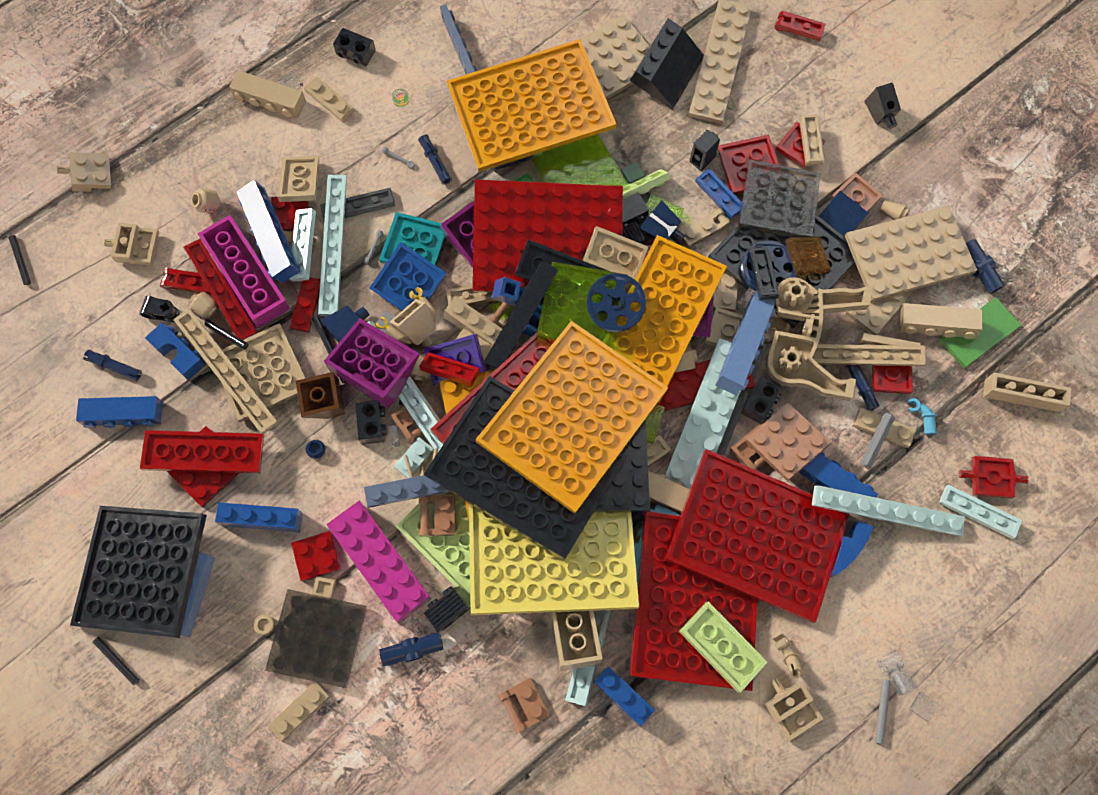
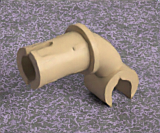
M781 633L772 638L776 642L774 644L776 648L782 651L784 655L783 661L788 666L790 676L792 678H799L797 671L802 676L803 670L799 663L800 657L790 647L786 636Z

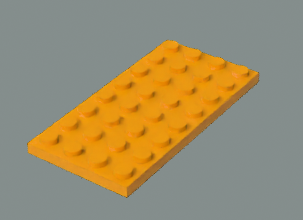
M657 235L635 278L645 294L646 307L641 320L629 330L623 332L608 331L603 343L668 387L727 266ZM634 285L631 286L628 294H632L635 291ZM637 302L630 305V310L633 312H637L641 308V305ZM620 316L616 319V323L619 326H624L627 323V319L624 316Z

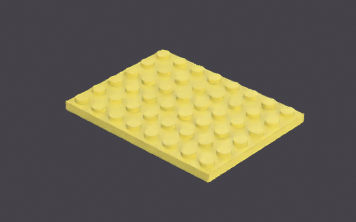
M469 503L471 615L639 608L631 512H594L564 561Z

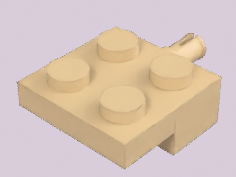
M70 152L69 167L57 166V174H69L73 192H92V188L111 189L109 154Z
M118 223L115 239H105L104 246L113 247L111 257L116 263L152 266L160 232L157 229L139 228L137 224Z
M778 678L771 681L777 694L764 705L787 741L794 739L823 720L803 682H798L790 688H784Z

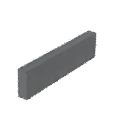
M391 187L346 198L345 218L395 206ZM326 203L320 204L324 222Z

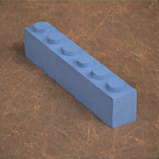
M755 291L747 304L715 386L733 395H737L740 390H745L749 382L746 379L747 375L750 376L755 366L752 362L756 361L760 353L757 349L762 346L765 340L763 334L768 331L771 325L768 321L775 314L776 309L774 305L776 300H759L758 292Z

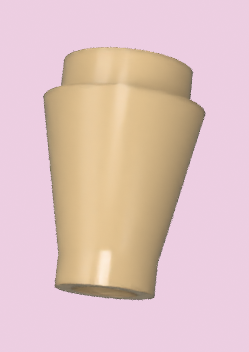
M885 200L880 210L896 220L907 217L910 209L906 207L907 205Z

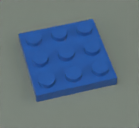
M400 242L369 289L403 311L414 301L409 296L411 291L418 296L415 289L417 287L421 288L423 291L422 297H426L429 301L447 273Z

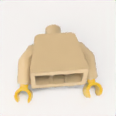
M417 287L415 290L418 296L413 291L409 293L410 298L414 301L390 321V326L384 317H380L385 322L384 326H379L378 323H375L378 329H385L388 335L405 344L413 343L415 345L421 343L423 347H428L433 342L429 335L436 329L434 324L435 309L426 297H422V289Z

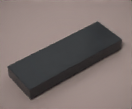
M768 247L749 248L748 253L759 300L778 299L779 291Z

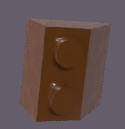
M334 372L296 381L302 418L328 419L345 415L340 380Z

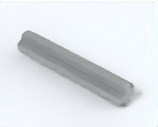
M884 413L861 460L862 465L869 468L872 467L895 420L893 415Z

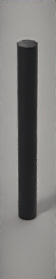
M315 316L312 318L313 323L329 355L334 347L319 316Z

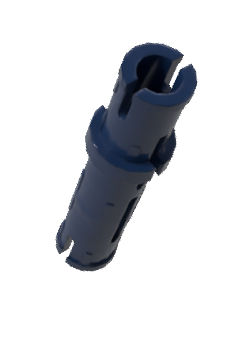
M427 134L422 135L418 141L425 151V157L431 162L441 184H448L452 178L438 155L437 147L433 146Z
M90 349L84 353V356H87L83 357L84 361L98 365L100 369H108L134 381H138L141 377L142 371L140 369L111 359L109 355H101Z
M846 365L852 378L856 379L855 384L859 390L858 394L860 397L862 396L868 410L871 411L878 408L880 404L873 393L874 389L867 382L859 365Z

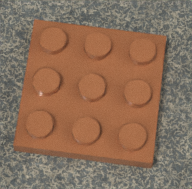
M789 403L746 438V443L787 482L831 443Z

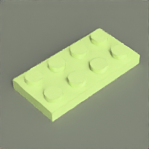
M706 602L679 631L738 693L742 692L767 663L709 602Z

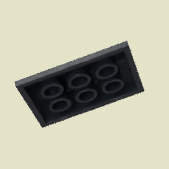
M668 18L629 81L673 110L703 60L704 54L686 31Z

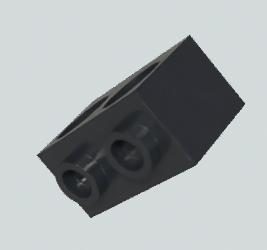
M345 28L341 29L333 43L335 53L340 58H347L355 64H361L366 67L376 51L374 40Z
M761 376L741 414L762 424L765 419L768 420L774 411L771 407L773 403L777 404L782 394L779 391L782 387ZM763 390H768L771 396H766ZM755 406H760L763 412H757Z
M376 400L355 403L358 440L361 445L385 442L384 436H387L386 424H383L382 417H385L384 406H381ZM368 411H376L373 416H366ZM377 428L376 434H368L370 429Z

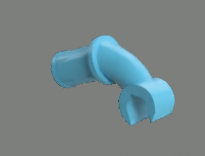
M910 399L907 403H913L915 408H908L907 411L910 413L918 411L922 414L924 434H937L935 420L937 414L925 404L920 403L918 399Z

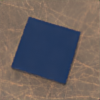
M840 190L820 213L819 217L845 237L847 232L854 231L861 224L869 212Z

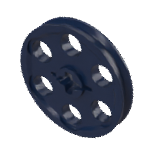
M761 241L750 247H768L775 279L783 281L787 278L797 277L798 263L796 257L785 245L775 241ZM748 249L741 262V272L745 282L753 290L757 291L753 271L746 267V264L751 263ZM780 250L783 256L776 257L773 251ZM783 266H791L792 272H786Z
M614 273L601 277L592 285L587 296V309L592 321L601 329L609 332H623L634 327L641 320L646 307L645 294L642 287L635 279L625 274ZM613 280L617 285L614 289L610 290L606 288V282ZM626 285H634L635 291L632 294L626 293L624 291ZM600 294L603 296V300L600 303H594L592 301L593 295ZM611 298L614 299V300H616V301H617L618 299H620L619 302H620L621 307H620V306H617V305H615V306L613 307V306H612V305H613V302H612ZM634 302L641 305L640 310L637 312L630 310V305ZM600 312H606L608 318L602 322L597 319V315ZM618 317H626L627 323L624 326H619L616 323Z

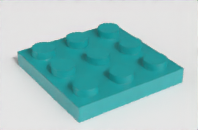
M396 212L379 259L380 263L386 264L401 242L436 266L446 238L441 230L442 223Z

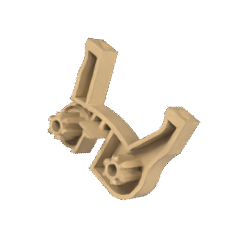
M792 277L783 280L777 286L779 291V297L775 299L777 316L805 322L802 334L805 336L775 331L766 363L769 376L776 383L783 386H800L810 389L820 396L851 401L856 379H836L813 360L812 356L815 353L821 336L823 313L867 310L870 305L873 286L867 285L860 289H818L817 291L800 278Z

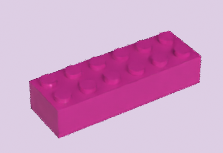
M231 215L197 233L258 328L290 310L286 300Z
M360 500L326 524L398 624L431 600V597Z

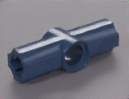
M976 239L968 241L966 246L977 268V271L972 275L977 278L979 277L989 294L1003 288L1005 284L995 270L996 264L994 259L989 255L986 256Z
M438 632L420 638L405 639L400 641L399 644L381 648L379 652L382 665L385 667L403 661H414L423 658L424 655L442 651L444 648L441 635Z

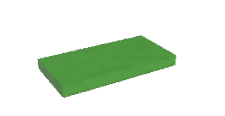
M996 297L980 308L982 310V331L978 338L965 339L964 337L949 338L942 336L939 339L941 344L963 369L1021 326Z

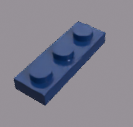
M710 168L696 178L695 182L719 208H722L730 219L744 210L745 205Z

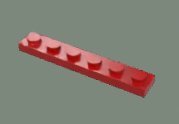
M201 238L183 246L235 336L244 340L257 334Z

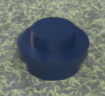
M312 440L306 446V453L312 459H319L325 454V445L320 440Z

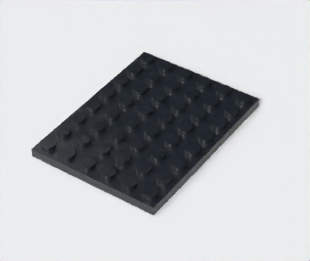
M489 376L424 472V476L565 561L627 456L622 453L619 454L574 514L476 443V438L515 391Z

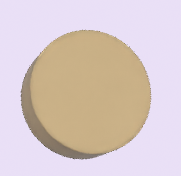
M260 615L254 622V630L262 636L270 635L276 627L274 618L269 615Z

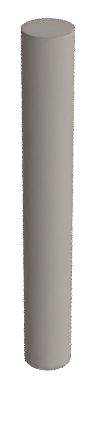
M882 679L875 743L884 744L891 684L890 680Z

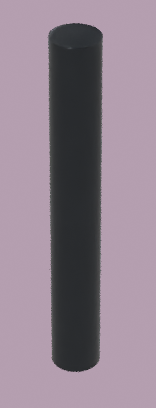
M10 235L8 239L24 285H30L31 280L17 237Z
M209 319L205 321L204 325L244 350L248 348L249 344Z
M100 637L93 640L92 643L133 686L140 681Z

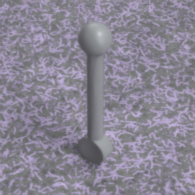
M387 147L382 148L384 154H389L407 164L409 169L415 167L413 161L403 159L389 151Z
M381 230L376 232V239L368 256L365 258L366 264L370 263L380 237L383 236Z

